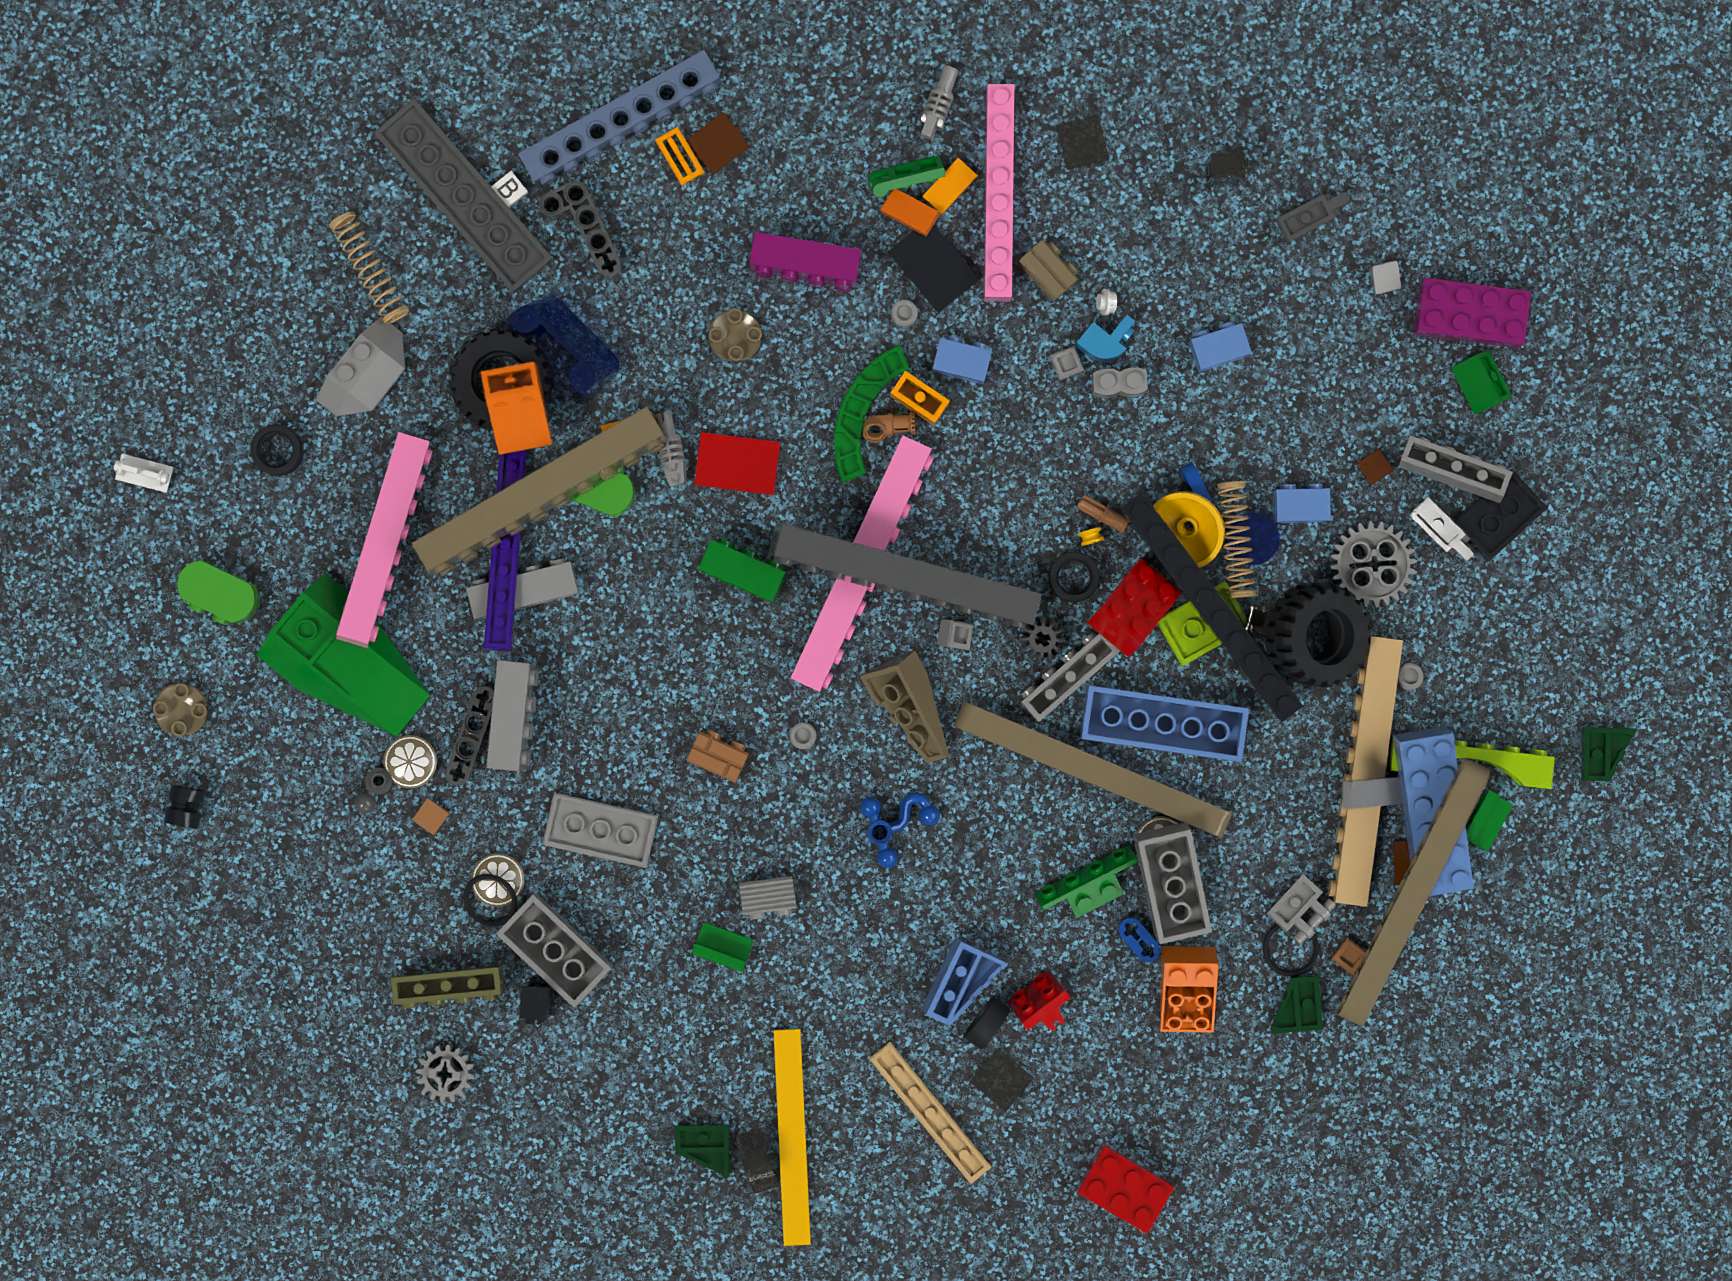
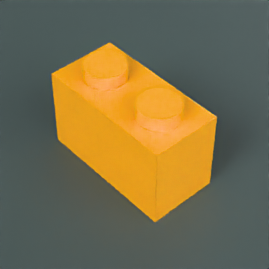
M907 371L903 373L890 393V397L912 412H915V414L935 426L950 400Z

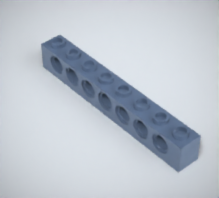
M702 50L518 154L536 186L542 184V186L548 185L556 179L555 176L563 171L569 173L579 167V162L586 158L592 160L603 153L602 149L609 145L612 147L618 146L626 140L625 136L632 132L635 134L643 132L649 127L648 123L656 119L662 121L672 114L671 111L679 106L685 108L695 102L694 98L702 93L704 95L711 94L718 89L717 85L721 83L720 77L705 50ZM688 76H694L698 79V82L693 87H687L683 84L684 80ZM672 89L675 95L670 100H664L660 97L662 91ZM642 102H649L652 107L649 112L640 113L637 110L638 105ZM626 115L628 122L624 126H617L614 124L617 116ZM595 128H603L605 134L600 139H594L591 137L592 131ZM572 141H580L582 147L579 151L571 152L568 150V146ZM554 153L559 156L556 164L547 165L545 163V158L549 154Z

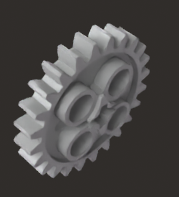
M1372 521L1367 522L1366 529L1359 523L1356 527L1357 532L1351 528L1347 529L1349 538L1343 535L1339 536L1338 538L1343 544L1333 545L1338 554L1330 555L1329 557L1336 561V564L1330 566L1329 569L1337 571V574L1331 577V580H1340L1341 583L1338 587L1345 588L1356 596L1355 600L1362 599L1364 607H1367L1369 602L1372 601L1373 607L1377 608L1379 607L1380 600L1387 606L1389 605V597L1394 601H1398V591L1403 594L1407 593L1403 585L1413 584L1408 575L1416 574L1417 572L1410 568V565L1416 563L1417 560L1409 558V555L1415 552V549H1406L1405 547L1410 540H1400L1402 531L1394 535L1392 533L1393 525L1384 530L1383 522H1379L1377 527L1374 528ZM1382 543H1386L1391 547V554L1388 558L1383 557L1379 552V547ZM1355 545L1362 546L1365 551V555L1361 560L1353 556L1352 550ZM1372 558L1374 562L1396 561L1395 566H1379L1374 568V572L1372 567L1353 569L1349 567L1352 563H1367ZM1384 570L1392 572L1393 581L1391 584H1386L1382 581L1381 573ZM1358 571L1363 572L1367 577V582L1364 586L1357 585L1354 580L1355 574Z

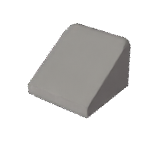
M1397 260L1375 265L1369 269L1375 295L1401 289Z
M942 619L937 642L938 646L970 650L973 624Z

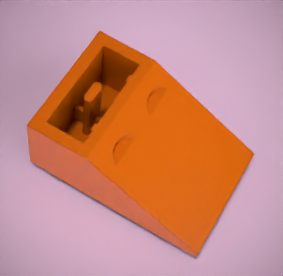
M535 362L482 371L481 377L499 455L552 445L538 365Z
M1162 946L1160 1032L1214 1033L1219 966L1216 947Z

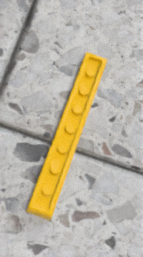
M801 1028L774 1030L784 1246L811 1245Z

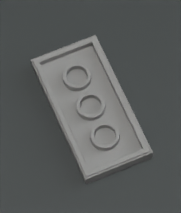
M554 792L542 845L647 868L659 816Z

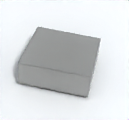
M1075 346L1049 356L1059 381L1084 372Z

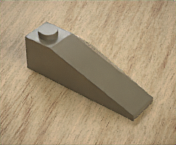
M916 651L895 656L860 676L872 700L878 706L882 704L890 713L889 719L894 725L898 723L907 733L906 739L927 763L949 756L929 678Z

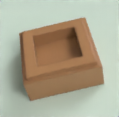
M427 798L412 820L432 835H435L450 813L430 798Z
M1346 937L1330 959L1348 973L1354 975L1366 951Z

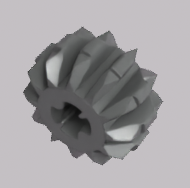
M1041 617L1039 627L1036 621L1034 625H1031L1033 630L1027 626L1022 628L1025 633L1029 634V637H1019V641H1028V645L1021 648L1022 652L1031 648L1033 651L1029 654L1028 658L1032 660L1036 653H1039L1038 661L1040 663L1044 661V653L1047 654L1050 661L1053 660L1054 655L1051 649L1060 654L1062 649L1055 644L1065 643L1064 638H1056V635L1062 633L1063 629L1058 628L1053 631L1052 628L1056 624L1054 620L1049 623L1048 627L1045 626V617ZM1037 633H1041L1042 636L1048 635L1049 640L1046 641L1048 643L1046 647L1035 643V639H1038Z

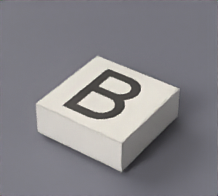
M512 171L491 186L509 208L528 194V191Z

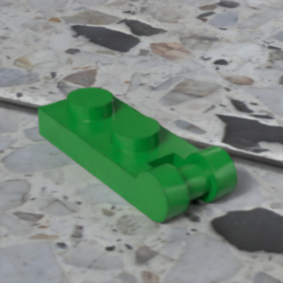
M939 155L873 171L869 174L868 181L876 197H883L889 190L905 189L913 184L922 182H934L938 178L946 176Z

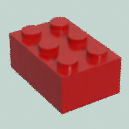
M1140 558L1087 624L1129 658L1143 643L1182 592Z
M1102 1142L1075 1189L1078 1194L1148 1234L1175 1187L1171 1182Z

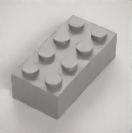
M497 660L486 768L525 771V766H530L531 750H527L528 739L533 738L534 724L530 723V714L535 713L536 697H533L532 694L533 686H538L539 670H535L534 664Z
M1180 823L1133 834L1154 936L1159 944L1212 932L1193 837L1189 826L1186 823Z
M537 893L533 894L496 933L574 1008L614 967Z

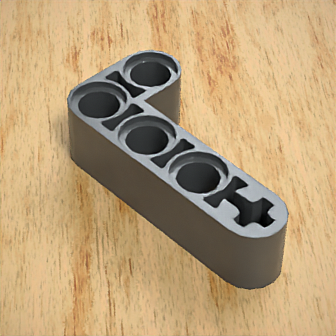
M572 181L545 193L539 202L544 216L549 220H558L572 213L601 276L609 281L617 280L623 272L622 263L585 185L580 181ZM575 189L583 191V197L578 201L570 199V194ZM549 201H558L559 208L555 212L546 211V205ZM586 213H592L595 216L593 223L590 225L581 223V218ZM597 237L606 239V244L601 249L592 247V242ZM602 256H608L610 262L614 265L613 272L610 273L606 269L607 265Z

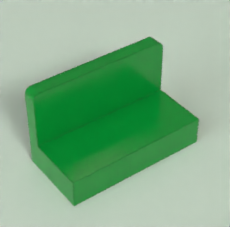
M1489 349L1452 367V371L1474 414H1478L1512 397Z
M1484 789L1465 824L1467 841L1485 851L1490 849L1513 807L1511 803L1498 797L1497 793Z
M705 922L691 954L742 972L753 945V940Z

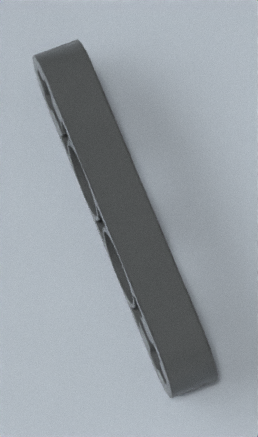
M479 687L472 695L446 769V778L452 785H464L471 778L492 718L494 689L491 687ZM486 690L489 691L488 696L492 698L491 703L486 702L483 710H488L487 716L482 712L473 711L474 706L480 708L482 700L478 699V695L484 694ZM473 716H480L483 719L484 724L479 731H473L469 727V720ZM464 741H470L474 744L475 750L471 756H464L460 752V746ZM456 756L462 760L471 761L469 766L467 764L463 765L462 772L465 773V777L459 778L458 781H455V775L451 774L452 770H457L460 762H455Z

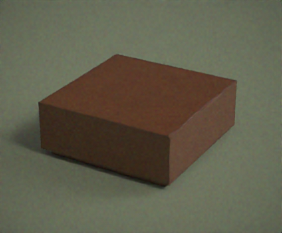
M1377 449L1356 463L1370 486L1394 471L1380 449Z

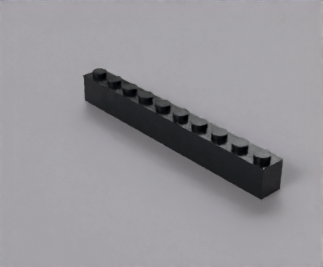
M1138 491L1118 507L1275 717L1283 722L1303 707L1301 702L1143 492Z

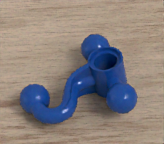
M916 792L905 796L901 801L899 819L891 823L880 820L881 804L877 798L870 796L861 801L860 811L870 821L866 829V836L870 842L878 845L880 851L877 855V861L883 868H892L898 861V854L893 848L889 847L888 841L892 833L904 829L909 823L912 804L918 803L921 806L919 819L924 825L931 826L938 822L940 812L937 807L931 805V802L924 794ZM876 825H882L886 830V835L881 840H876L872 835V830Z

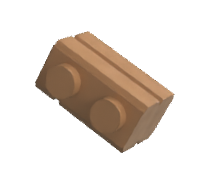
M707 729L706 733L699 732L687 761L736 783L749 756V753L745 752L746 746L731 740L730 744H727L720 740L722 735Z

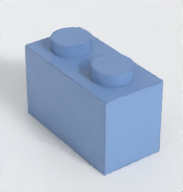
M1234 321L1219 325V330L1209 333L1208 329L1194 333V338L1189 341L1198 373L1249 357L1252 354L1243 324L1235 325Z
M947 335L946 339L940 338L932 372L984 385L992 353L991 350H987L988 346L978 342H972V345L961 343L962 339Z
M1295 484L1280 485V489L1273 491L1274 523H1319L1331 521L1330 488H1323V484H1307V489H1296Z

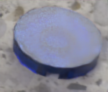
M1261 513L1241 515L1249 516V518L1233 522L1230 526H1249L1250 529L1226 536L1250 537L1251 540L1229 545L1228 547L1252 548V551L1233 555V557L1253 559L1252 562L1245 563V565H1259L1267 562L1275 555L1279 547L1280 534L1276 524L1268 516ZM1228 528V531H1227V532L1234 531V530H1238V529H1230V528ZM1226 539V544L1242 539ZM1229 550V553H1234L1242 550Z

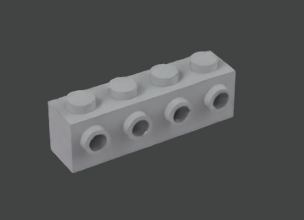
M1409 437L1398 466L1399 468L1489 500L1501 502L1513 473L1507 470L1505 466L1481 461L1482 459L1475 455L1458 453L1454 448L1446 445L1439 446L1430 443L1431 441L1424 437Z
M1093 631L1081 641L1085 645L1078 652L1072 649L1061 659L1064 664L1056 670L1052 667L1041 676L1044 682L1037 688L1032 684L1021 694L1024 699L1020 703L1037 722H1040L1120 650L1098 633L1096 635Z

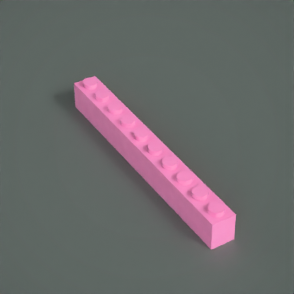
M902 436L853 543L882 551L886 550L889 542L895 543L901 530L896 528L900 518L906 519L912 506L908 504L911 494H918L923 483L919 479L922 470L928 471L934 459L930 455L932 448ZM845 576L844 580L836 579L791 679L819 692L822 687L828 688L833 674L829 673L833 663L839 664L845 651L840 649L844 639L850 640L856 626L852 625L855 615L861 617L867 604L863 598L867 590L873 591L874 583L867 587L851 583L852 577Z

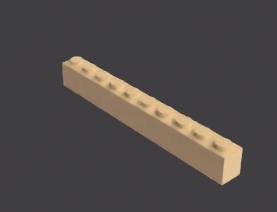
M1374 636L1368 637L1369 651H1365L1363 657L1366 659L1363 662V668H1359L1357 673V683L1360 684V692L1355 694L1353 710H1357L1356 721H1352L1350 725V736L1353 737L1352 747L1347 749L1346 763H1350L1349 773L1344 774L1343 781L1385 777L1403 640ZM1341 800L1339 816H1343L1342 825L1337 827L1335 842L1339 843L1338 854L1334 853L1332 858V869H1335L1334 880L1329 882L1328 896H1332L1331 900L1336 903L1367 907L1381 806L1345 809L1342 807L1343 800Z

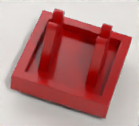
M1048 969L1045 973L1037 975L1033 982L1024 989L1016 991L1007 1003L1027 1031L1040 1021L1054 1031L1056 1029L1054 1021H1058L1060 1024L1064 1023L1058 1007L1071 997Z

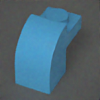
M1126 315L1111 335L1093 322L1075 346L1093 360L1100 362L1115 360L1126 351V348L1119 342L1122 340L1125 343L1135 330L1131 327L1135 321Z

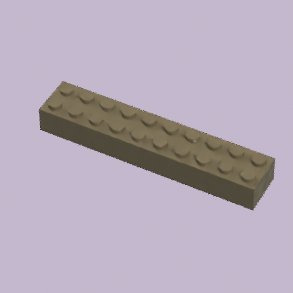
M645 407L411 544L428 572L434 575H447L455 569L453 565L462 560L464 563L473 560L478 556L477 551L484 547L491 549L502 542L500 538L510 533L513 536L525 529V523L531 520L537 522L548 515L547 511L555 506L559 509L571 502L570 497L577 493L584 495L595 488L593 484L603 479L606 482L618 475L617 470L625 465L627 468L638 464L641 461L640 457L648 452L652 455L664 448L663 443L667 442V439L648 407Z

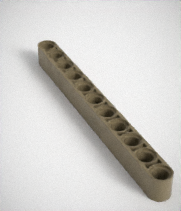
M964 701L953 725L970 734L1220 838H1223L1232 813Z
M1465 758L1462 760L1339 1005L1337 1016L1360 1026L1365 1024L1489 778L1490 769Z

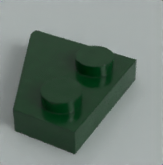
M1582 727L1581 781H1611L1617 764L1622 760L1628 743L1636 733V728Z
M1318 975L1290 977L1271 1025L1270 1033L1323 1030Z
M729 1124L675 1125V1153L686 1159L689 1158L697 1164L721 1174L723 1177H730Z

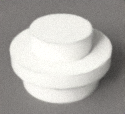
M1103 289L1096 298L1097 310H1100L1102 315L1107 316L1109 313H1114L1117 308V295L1115 292H1110L1109 289Z

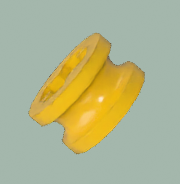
M1101 527L1078 533V536L1083 540L1081 546L1104 540V537L1100 535Z

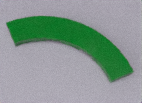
M900 345L874 359L856 377L842 401L837 415L834 435L835 460L842 484L867 474L861 455L863 422L871 403L878 393L893 379L910 370Z

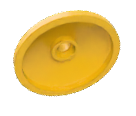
M1179 491L1165 495L1153 505L1199 568L1205 566L1217 556L1224 542L1225 527L1219 511L1208 499L1193 492ZM1186 522H1191L1194 528L1187 527Z

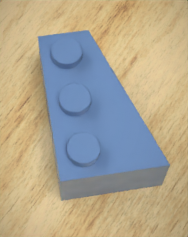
M955 937L921 1011L927 1016L950 1026L1008 963Z

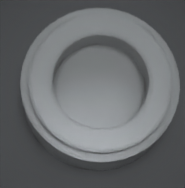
M909 300L896 302L891 310L893 322L900 327L913 325L918 316L917 307Z
M1413 663L1401 665L1399 667L1397 684L1405 690L1418 688L1424 678L1422 669Z
M798 723L790 731V741L796 748H810L816 741V731L808 723Z

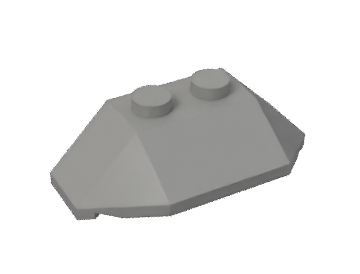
M383 317L376 320L357 337L328 374L316 398V401L337 417L373 411L406 369L403 333L390 323L384 324V321H382Z

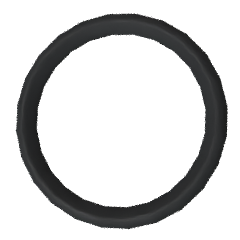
M478 875L471 879L464 889V906L469 915L482 925L490 927L504 925L516 913L518 904L516 893L505 879L497 875ZM488 879L501 883L508 890L512 899L510 913L498 921H488L479 917L472 910L469 903V892L475 883Z
M1275 924L1269 929L1263 941L1262 950L1267 964L1272 970L1284 976L1293 977L1307 972L1315 964L1319 954V943L1316 935L1314 934L1311 937L1314 948L1312 958L1308 964L1299 970L1286 971L1280 969L1272 962L1268 952V943L1271 936L1276 930L1281 928Z

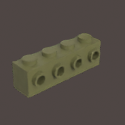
M502 965L397 975L391 978L393 1005L402 1004V1008L418 1007V1002H428L429 1006L443 1005L445 1000L455 999V1003L471 1002V997L482 996L483 1001L498 999L499 994L505 992Z

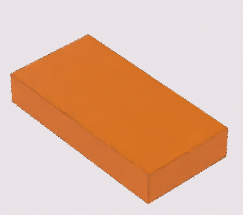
M898 189L892 190L880 209L883 214L926 237L940 216L939 211Z

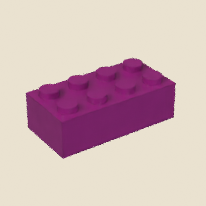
M755 232L749 264L751 272H756V277L771 279V276L774 275L782 277L784 282L797 283L798 280L808 281L809 286L823 288L824 284L834 285L835 290L850 292V288L856 289L861 263V249Z
M1424 278L1419 282L1413 335L1518 349L1525 344L1531 291Z

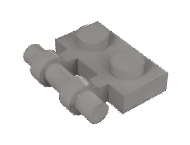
M1303 874L1266 915L1285 932L1293 925L1298 928L1299 931L1293 939L1301 945L1307 938L1310 939L1315 934L1314 930L1322 921L1328 920L1331 916L1330 912L1336 907V904L1332 900L1327 899L1321 905L1316 899L1323 891ZM1310 907L1315 914L1307 922H1304L1300 917Z

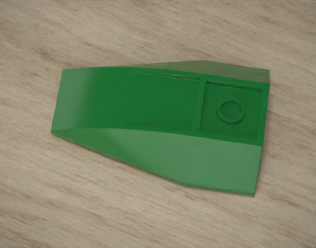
M324 573L298 597L268 633L257 656L296 689L397 737L430 698L431 694L377 621L374 625L379 627L375 642H369L368 648L336 639L349 592Z

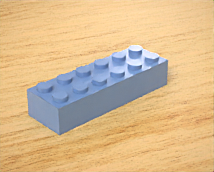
M1087 686L1080 739L1242 762L1249 709Z
M1447 726L1393 735L1410 863L1458 769L1453 732ZM1464 826L1429 896L1474 889L1466 826Z

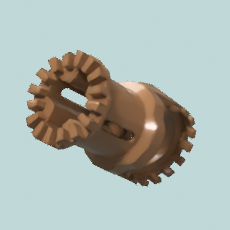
M910 412L909 415H893L888 413V415L869 416L863 424L864 438L869 442L877 443L883 441L885 437H890L894 434L910 433L911 435H916V425L913 424L915 423V412ZM877 425L882 428V431L872 433L868 428Z

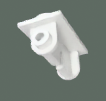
M122 454L120 461L116 460L114 465V471H117L116 480L166 493L174 468Z

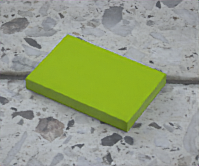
M1226 581L1216 585L1214 588L1246 630L1251 628L1236 598H1228V593L1231 592L1227 590L1229 586ZM1189 601L1165 614L1157 624L1181 667L1221 645Z

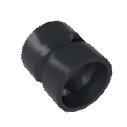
M171 785L168 797L171 806L166 808L164 823L198 829L201 818L198 808L204 804L206 791Z

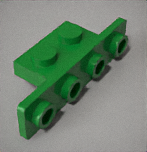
M1130 846L1116 849L1112 854L1093 861L1076 872L1069 873L1063 879L1053 884L1044 886L1041 890L1035 892L1034 895L1042 910L1067 899L1075 917L1078 918L1123 895L1124 893L1115 874L1136 864L1138 860Z

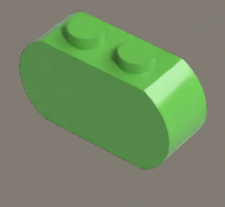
M620 468L617 470L618 475L606 482L601 479L593 484L595 488L584 495L577 493L570 497V499L611 517H617L626 513L631 508L635 499V488L630 478L624 475L625 469Z
M195 561L188 564L178 577V592L183 600L189 602L188 608L201 614L206 610L214 614L212 619L221 624L227 625L228 621L231 623L245 622L253 617L259 607L260 597L255 585L207 562Z

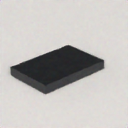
M933 225L927 237L912 231L888 251L890 257L938 314L979 281L977 275L935 225Z
M1513 469L1509 470L1513 473L1500 503L1480 496L1455 519L1471 538L1468 542L1487 562H1490L1548 508Z

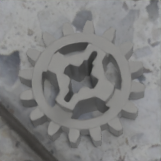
M447 1044L445 1050L442 1049L441 1045H437L435 1047L436 1053L429 1049L426 1052L428 1059L421 1058L419 1060L424 1066L416 1070V1073L422 1074V1078L417 1081V1084H425L426 1087L423 1088L422 1093L430 1091L431 1100L440 1096V1103H444L447 1097L450 1098L451 1102H455L456 1094L461 1097L466 1095L463 1088H472L473 1085L468 1079L475 1078L476 1074L470 1073L469 1069L473 1068L475 1064L467 1063L466 1060L470 1055L468 1053L462 1056L460 1054L461 1047L452 1051L451 1044ZM442 1056L440 1065L430 1066L435 1058ZM454 1058L461 1064L463 1069L455 1065ZM447 1067L449 1073H452L446 1082L444 1075L440 1074V1071ZM429 1078H433L436 1081L438 1089L431 1083ZM453 1081H462L456 1089L450 1091Z

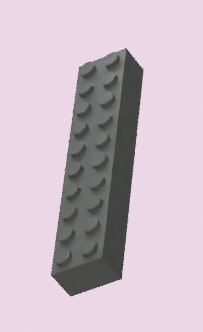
M785 524L775 525L768 555L774 556L773 562L792 566L793 562L800 563L799 569L813 573H818L819 569L826 570L825 576L839 580H844L845 576L852 577L851 583L870 587L871 583L877 584V590L893 594L900 590L903 591V597L919 601L926 597L928 598L927 603L945 608L952 604L954 605L953 610L973 615L975 610L979 612L978 617L999 622L1000 617L1005 618L1004 624L1018 628H1025L1026 624L1034 625L1042 595L1041 593Z

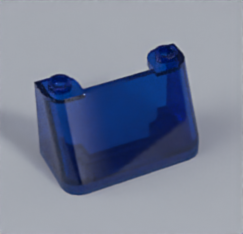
M546 295L516 309L506 319L519 334L534 333L542 337L548 331L578 361L569 372V381L587 402L603 389L620 369V362L617 356L556 296Z

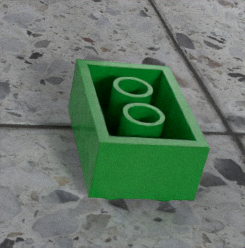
M718 538L717 542L710 541L698 568L700 572L773 604L787 575L786 572L782 571L783 565L770 559L767 560V563L759 561L758 554L744 548L742 553L734 550L733 543L722 538Z

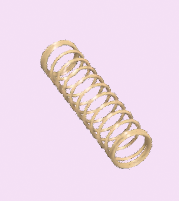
M353 211L344 213L330 222V229H332L333 233H340L337 239L338 242H346L342 250L350 252L348 260L356 261L353 269L361 270L358 278L366 279L363 287L367 289L372 288L368 296L376 298L373 304L375 307H382L379 315L384 316L382 319L384 324L397 321L405 316L409 309L407 305H403L390 313L381 314L383 309L401 299L402 296H397L387 303L376 305V302L381 297L394 291L397 287L394 286L378 295H371L378 286L390 281L391 277L382 280L378 284L366 286V283L371 278L385 272L386 268H382L370 276H360L367 268L379 263L381 259H377L364 267H355L360 260L374 254L376 250L373 249L358 258H350L356 250L365 247L371 241H365L356 248L345 249L349 242L363 236L365 231L354 235L350 239L340 240V237L345 232L360 225V222H356L344 230L335 231V229L349 224L356 217Z
M1245 481L1217 484L1218 489H1223L1218 492V495L1235 497L1219 503L1222 507L1234 508L1220 514L1221 517L1239 518L1224 522L1225 528L1238 529L1225 533V539H1242L1223 546V548L1229 550H1242L1224 556L1227 560L1242 561L1230 564L1225 569L1229 571H1246L1230 575L1226 578L1228 581L1246 582L1228 587L1227 590L1231 592L1228 593V598L1257 595L1255 590L1233 589L1256 582L1255 580L1230 579L1255 571L1254 569L1229 568L1252 562V558L1229 557L1250 552L1252 548L1226 547L1251 540L1250 537L1226 536L1249 530V526H1226L1229 523L1246 520L1249 516L1223 515L1248 508L1247 505L1223 504L1247 497L1245 494H1222L1226 491L1245 487Z

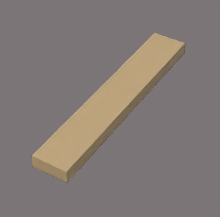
M890 1041L869 1058L970 1184L991 1168L988 1161Z

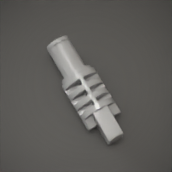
M944 65L937 87L931 89L920 120L924 122L921 133L924 138L933 140L937 128H943L954 98L951 91L959 72L953 67Z
M672 411L663 412V414L658 413L655 415L657 423L667 439V442L663 443L664 448L659 453L669 486L686 484V462L681 437L675 432Z

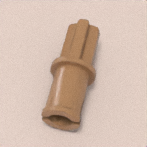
M1084 495L1078 503L1077 508L1098 520L1097 523L1103 522L1121 534L1129 523L1124 516L1110 509L1109 504L1105 506L1087 495Z

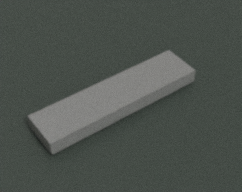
M1399 776L1343 781L1342 807L1345 809L1402 804Z

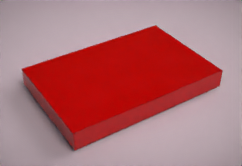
M701 432L694 485L774 496L780 442Z

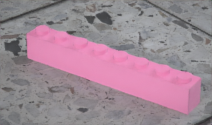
M988 84L986 91L984 301L1010 302L1012 298L1014 84Z
M398 432L336 634V639L366 648H368L370 641L375 642L379 627L374 625L377 616L383 617L387 601L382 599L385 590L391 591L395 577L390 575L393 565L398 566L402 551L398 550L400 540L406 541L410 526L406 525L408 515H414L417 500H414L413 497L415 491H421L425 479V475L421 474L423 465L428 466L433 452L428 449L430 441Z

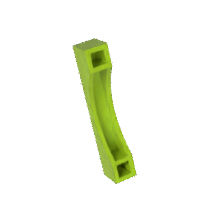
M1390 739L1387 770L1398 772L1394 739ZM1454 740L1456 758L1474 759L1495 766L1509 775L1519 786L1552 788L1555 757L1547 756V751L1531 749V754L1520 753L1521 748L1504 746V751L1494 750V745L1478 743L1477 748L1467 747L1466 741Z

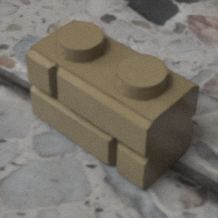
M1043 239L1025 254L1018 264L1054 303L1078 282L1076 276L1078 271L1069 261L1064 263L1058 255L1061 252L1051 241L1047 244Z

